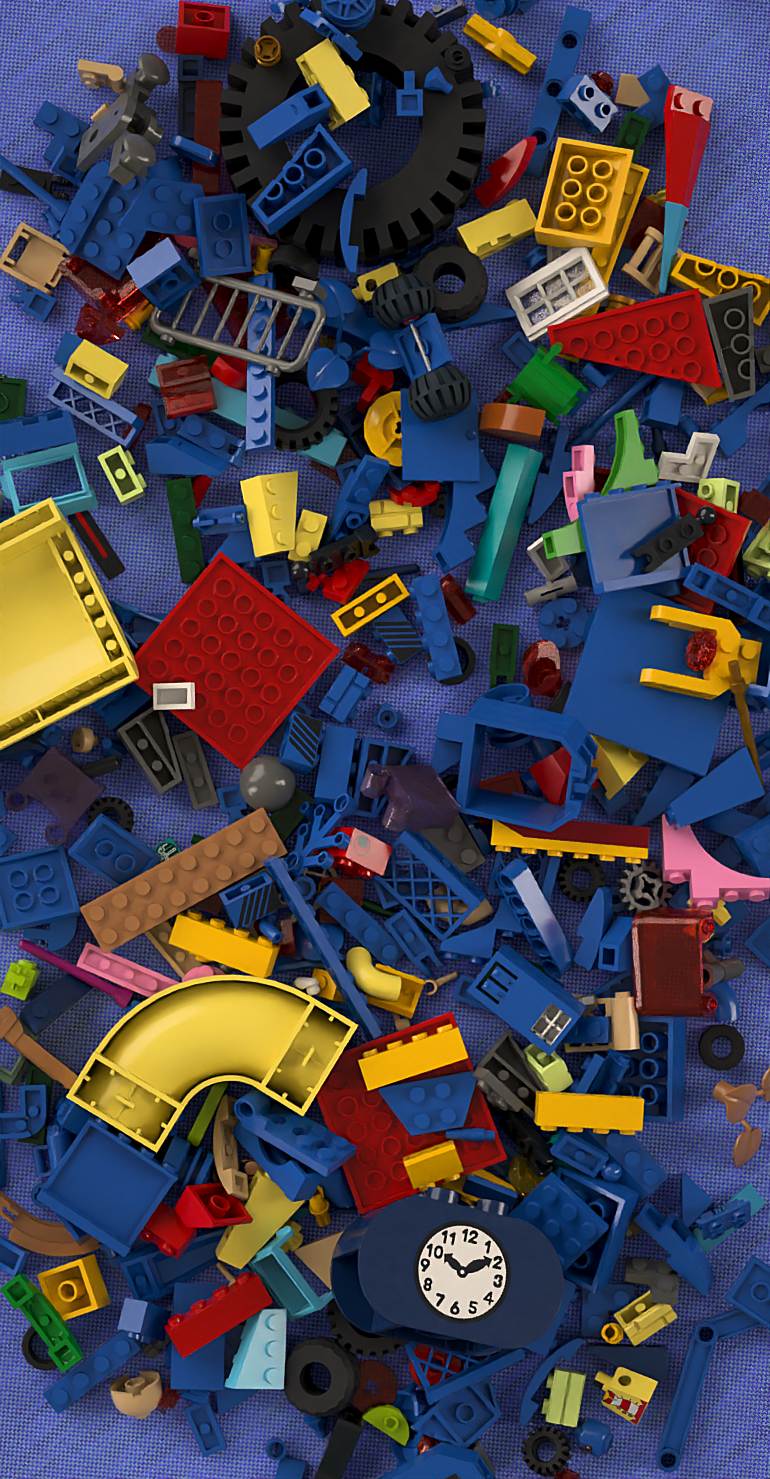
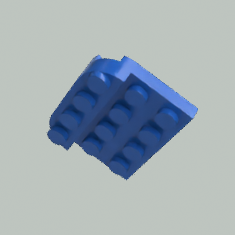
M110 160L99 162L88 172L62 220L59 239L71 254L79 255L120 281L127 272L126 267L132 263L149 231L120 227L118 222L125 216L131 207L132 201L140 194L142 186L149 177L141 178L136 174L124 186L108 176Z

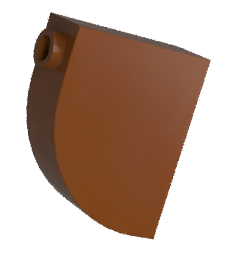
M484 404L482 412H478V435L537 448L546 411L513 404Z

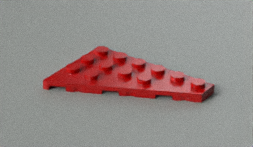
M699 288L547 326L551 346L556 342L563 344V350L559 353L561 355L711 388H722Z

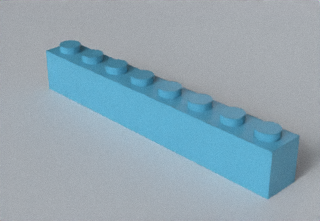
M168 353L167 356L159 355L147 381L150 387L172 397H187L211 392L214 407L202 410L246 430L247 389L238 390L222 383L217 377L214 376L212 378L204 374L205 370L199 366L191 364L188 367L181 364L182 360ZM275 406V423L283 428L298 429L306 426L313 420L310 417H307V420L298 417V412L284 406L283 409ZM332 428L328 436L325 435L323 442L319 445L315 443L311 445V449L304 451V448L297 449L295 453L335 470L348 440L344 438L345 434Z

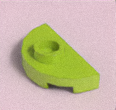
M386 1404L385 1406L370 1407L362 1414L364 1420L403 1446L406 1445L409 1438V1424L405 1414L399 1408Z

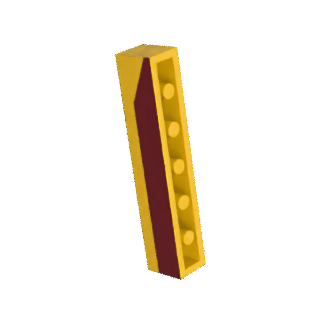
M492 819L490 845L496 846L495 851L511 852V847L522 848L521 853L537 854V850H548V856L563 857V852L573 853V858L589 859V854L599 855V860L615 862V857H625V863L641 864V859H647L650 828L570 820L554 831L547 832Z

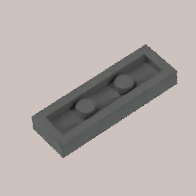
M191 730L172 736L173 745L194 810L218 804L219 799L198 734Z

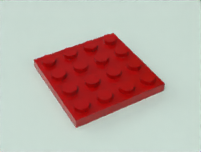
M675 488L680 517L691 512L693 517L696 518L698 510L703 506L712 507L717 514V519L713 525L701 526L704 535L687 546L690 566L697 562L728 578L752 520L685 490ZM679 579L683 594L670 597V599L700 613L712 616L717 602L683 586L685 579Z

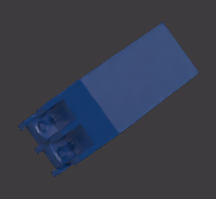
M479 697L465 720L455 811L552 832L581 813V807L586 804L587 797L591 795L593 783L597 778L598 768L591 765L592 759L596 760L598 745L574 716ZM486 726L560 741L572 756L565 804L560 806L479 788Z

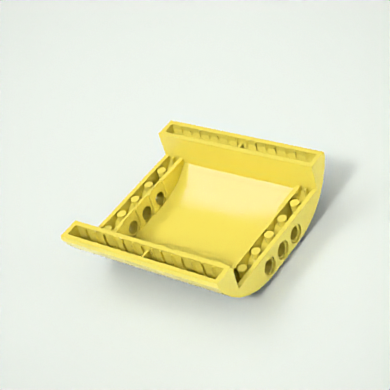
M51 497L0 523V750L139 679L134 656L104 590L78 539Z

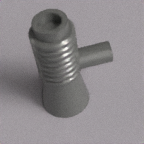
M705 950L701 954V958L706 963L698 964L694 968L693 978L698 987L708 989L718 982L740 977L744 972L745 966L740 959L735 957L718 961L709 950Z

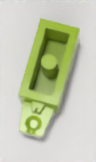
M24 958L11 962L0 992L24 1001L31 999L41 970L36 968L37 963Z

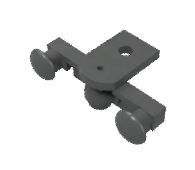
M144 53L139 56L138 64L140 69L136 67L128 75L123 93L82 135L76 168L85 173L113 143L108 176L122 185L126 186L136 174L144 178L147 173V167L155 164L157 157L154 147L160 141L164 128L158 125V120L156 119L157 112L145 105L144 102L150 97V92L157 85L168 84L170 72L165 62L151 53ZM128 125L135 129V134H131V132L126 130Z

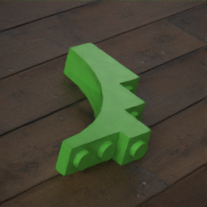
M634 409L622 411L614 415L616 429L615 456L610 475L600 496L609 495L608 491L623 488L624 492H629L632 490V486L647 484V487H650L658 482L659 470L654 463V458L644 460V445L640 441L638 432L639 420L635 416ZM579 517L560 529L542 534L547 560L586 552Z

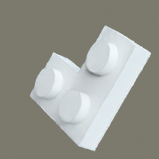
M693 432L686 454L662 451L657 465L659 470L658 479L699 483L700 479H706L720 441L717 434Z

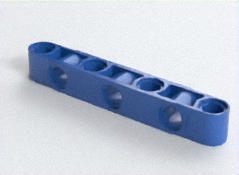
M570 5L567 6L526 138L540 135L544 137L546 142L543 145H536L532 158L523 173L537 179L541 177L562 111V107L555 100L556 97L550 96L547 90L556 87L561 92L569 78L573 76L592 12ZM570 39L575 42L576 46L568 49L564 47L562 42Z

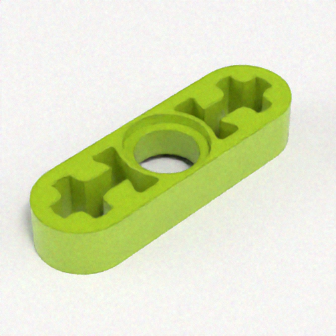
M230 1081L213 1084L187 1138V1141L191 1142L192 1146L198 1148Z

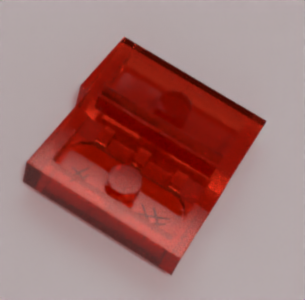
M206 354L155 366L167 420L218 409Z

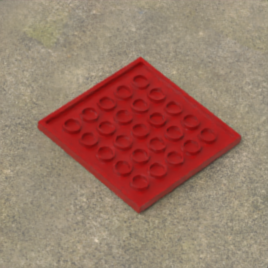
M220 551L134 655L139 679L133 682L151 697H153V684L195 683V709H172L169 711L238 768L243 770L335 658L340 649Z
M452 1011L342 1052L316 1094L328 1130L357 1146L355 1155L342 1164L360 1214L421 1192L420 1188H413L403 1162V1157L452 1139L446 1138V1130L411 1136L381 1096L378 1088L367 1090L358 1059L363 1058V1052L377 1048L378 1053L388 1050L387 1045L402 1040L403 1044L412 1042V1036L427 1032L428 1036L438 1033L437 1028L452 1024L453 1028L458 1027ZM467 1053L468 1058L381 1087L467 1072L474 1069ZM475 1084L464 1126L452 1128L451 1130L464 1128L494 1130L495 1141L479 1143L453 1139L464 1170L459 1173L460 1177L507 1159L482 1090ZM441 1179L434 1182L435 1186L445 1183V1180Z

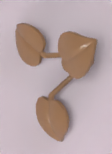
M770 1067L763 1076L761 1082L762 1089L757 1090L756 1086L751 1083L735 1087L724 1080L718 1082L713 1090V1098L726 1105L728 1121L732 1124L741 1122L745 1127V1132L738 1136L734 1145L733 1160L736 1168L749 1161L760 1146L761 1130L757 1127L751 1129V1126L744 1117L747 1115L748 1109L751 1107L756 1095H764V1100L770 1102Z

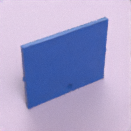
M400 389L402 481H438L439 483L479 482L477 390H472L471 403L465 410L447 419L427 423L421 421L411 410L408 401L409 389Z

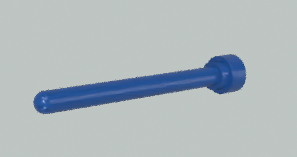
M0 154V167L51 207L50 211L53 212V216L62 222L71 204L67 200H57Z

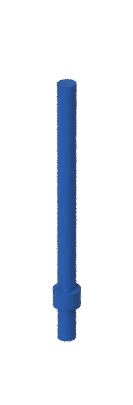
M645 373L591 424H586L579 430L580 434L565 448L572 453V446H581L586 441L590 442L596 436L595 433L650 384L657 375Z

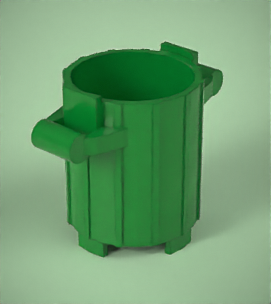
M560 342L552 345L550 352L540 345L534 357L523 368L512 384L505 388L513 395L506 404L518 405L522 398L533 408L546 411L545 418L557 427L561 422L556 418L560 414L565 417L580 401V398L576 396L579 390L583 393L588 390L583 386L584 384L553 360L563 350V344Z

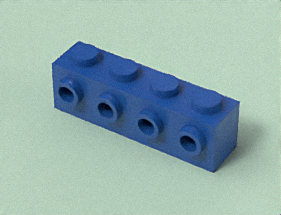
M438 573L412 579L413 585L408 586L411 600H417L419 611H415L418 627L423 626L425 636L421 637L424 652L429 651L431 661L427 662L430 677L435 676L436 682L462 676Z

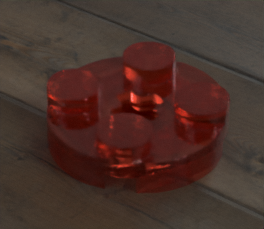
M373 1359L358 1363L361 1369L360 1387L351 1402L352 1405L363 1413L370 1407L391 1405L396 1399L398 1390L397 1377L392 1368L383 1362ZM372 1379L373 1383H379L376 1393L365 1390L364 1387L368 1385V1380Z

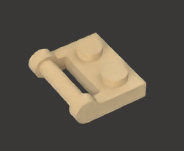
M79 59L77 70L85 86L95 89L105 86L113 88L117 94L123 93L126 80L124 79L123 70L119 66Z
M649 226L645 231L646 236L629 263H625L621 271L634 279L651 294L658 295L664 235ZM654 241L657 242L656 248L639 272L637 270L638 266ZM677 248L671 273L684 253L680 248Z

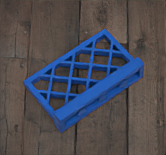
M514 791L511 792V795L549 803L548 800ZM511 847L517 858L522 860L523 862L524 860L534 855L527 854L526 856L521 858L517 849L515 847ZM537 850L536 855L541 864L540 868L534 871L532 875L538 874L536 882L549 905L561 857L548 856V850H544L543 856H541L539 852L541 850ZM496 851L486 892L504 896L501 890L494 888L496 876L499 873V864L503 869L506 867L501 859L503 851Z
M411 824L391 845L393 847L391 851L392 859H389L387 864H392L393 877H373L443 942L481 904L487 895ZM400 843L409 850L410 859H397L396 848ZM397 864H410L411 877H398ZM415 864H424L428 868L429 877H416ZM398 881H411L412 894H402L399 891ZM416 882H429L430 895L417 894ZM434 882H443L447 886L448 895H434ZM417 899H430L431 912L420 911L417 907ZM435 899L448 900L449 912H436ZM453 900H462L469 908L464 913L453 912ZM436 917H449L450 928L445 933L436 926ZM454 917H459L454 923Z
M411 1342L404 1346L427 1394L425 1397L429 1405L526 1358L523 1349L517 1348L500 1350L492 1357L486 1355L485 1360L479 1362L471 1359L469 1355L465 1357L455 1352L426 1346L431 1349L427 1361L418 1359L412 1349L421 1344ZM434 1350L448 1355L444 1368L430 1363ZM451 1356L465 1361L461 1372L456 1373L448 1370ZM468 1363L474 1364L473 1366L467 1368ZM428 1367L442 1372L439 1383L430 1386L426 1378ZM446 1374L451 1375V1377L444 1380Z

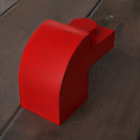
M220 354L210 372L225 385L238 390H246L247 361Z
M369 352L364 354L351 377V380L366 388L355 408L363 414L379 397L390 392L394 382L393 370L383 371L369 364Z

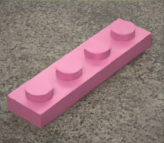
M86 942L76 965L146 997H151L160 991L181 983L112 952L104 954L100 947Z

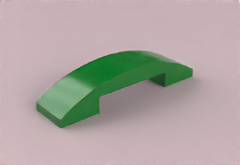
M19 1273L0 1288L15 1310L18 1307L44 1340L50 1349L47 1353L62 1373L84 1357L75 1337L61 1315L46 1296L26 1276Z

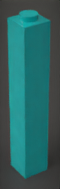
M510 443L508 445L488 510V518L485 520L476 555L474 556L464 592L473 595L472 600L484 604H487L488 600L499 602L543 458L542 453L533 449Z

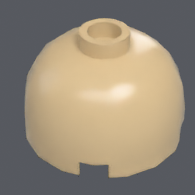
M153 1370L138 1371L141 1376L130 1379L128 1373L111 1383V1398L116 1408L122 1414L143 1419L148 1417L159 1406L163 1395V1384L159 1373Z

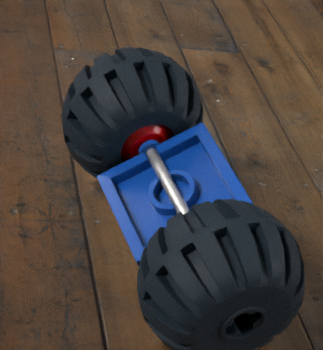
M410 273L390 279L377 287L372 295V309L377 321L386 329H403L393 336L412 382L408 390L409 406L415 416L421 421L432 423L447 419L465 410L471 403L472 387L470 380L464 372L455 366H446L454 361L436 313H432L434 306L433 287L422 275Z

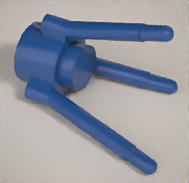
M119 599L110 602L127 641L135 649H139V645L121 624L129 623L134 615L158 625L163 621L143 613L140 608L126 604Z

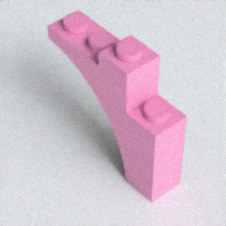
M662 814L660 834L663 882L670 881L671 883L679 884L689 881L691 909H698L703 912L717 909L719 900L734 902L749 899L753 902H759L769 899L770 878L748 876L725 867L703 849L694 836L690 825L674 830L673 825L670 826L668 824L665 814Z

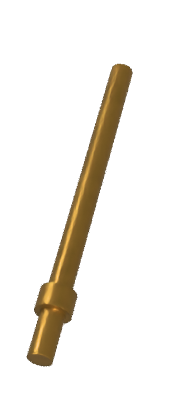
M731 660L728 662L731 677L729 680L730 690L735 696L745 747L748 749L765 792L744 692L746 690L745 679L741 677L738 661Z

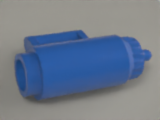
M56 1114L53 1115L52 1124L46 1127L47 1144L31 1147L36 1178L50 1176L73 1143L71 1131L59 1124L55 1118ZM42 1149H48L51 1171L46 1172Z

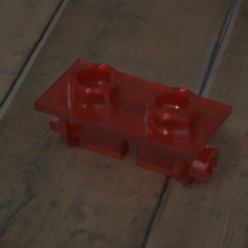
M352 641L341 658L345 662L344 665L347 664L359 673L365 665L368 667V670L364 676L379 685L381 683L386 685L397 666L393 665L389 658L383 655L377 656L370 652L366 645Z

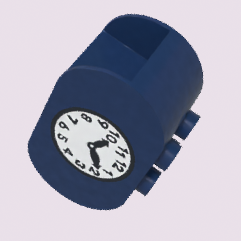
M429 1187L427 1188V1194L414 1193L412 1197L398 1200L368 1212L353 1221L341 1234L334 1248L330 1266V1280L333 1296L341 1313L351 1324L363 1331L464 1355L486 1356L496 1353L501 1349H517L530 1345L550 1328L558 1314L563 1297L564 1278L561 1262L553 1245L540 1230L524 1220L507 1217L509 1207L507 1204L494 1200L478 1199L476 1206L457 1205L459 1193L449 1189Z

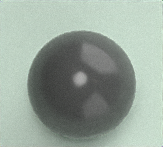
M264 755L254 758L243 768L239 779V789L245 802L253 809L258 810L263 807L265 812H274L282 809L291 801L296 789V778L290 768L280 764L279 757Z

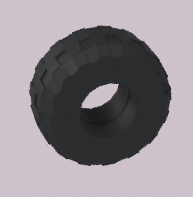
M456 244L438 245L423 253L415 263L412 273L422 275L433 287L434 306L432 313H436L439 323L455 324L464 322L480 310L487 295V273L480 258L470 252L468 248ZM448 274L459 277L463 281L464 287L454 294H445L440 292L434 286V283L440 276Z
M325 1336L308 1338L293 1347L285 1357L283 1389L290 1404L301 1413L313 1417L333 1415L347 1407L359 1390L361 1377L359 1361L356 1355L349 1352L350 1347L346 1344L343 1347L338 1342V1339ZM314 1362L324 1364L330 1371L331 1385L328 1391L317 1388L312 1382L310 1369Z

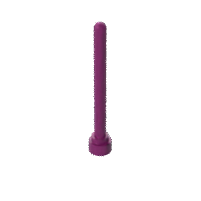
M25 939L20 940L18 943L20 949L112 996V1000L116 1001L115 1004L124 1009L134 993L133 990L119 986L117 988Z

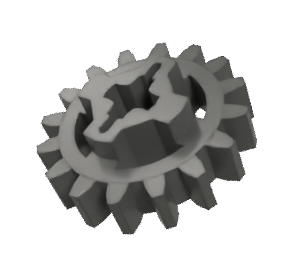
M641 860V864H638V866L635 863H630V871L627 869L621 871L625 876L624 879H617V882L622 884V886L616 889V893H622L623 895L618 900L619 903L626 902L625 910L631 911L634 909L633 915L640 916L641 913L643 916H650L651 912L653 914L660 913L658 906L667 907L664 899L672 897L667 892V889L672 888L673 884L663 882L662 866L655 868L654 861H648L646 865L645 860ZM643 871L651 873L654 877L649 878ZM644 884L647 885V888L644 889L645 893H643L641 890L644 888ZM640 899L646 906L640 905L634 900Z

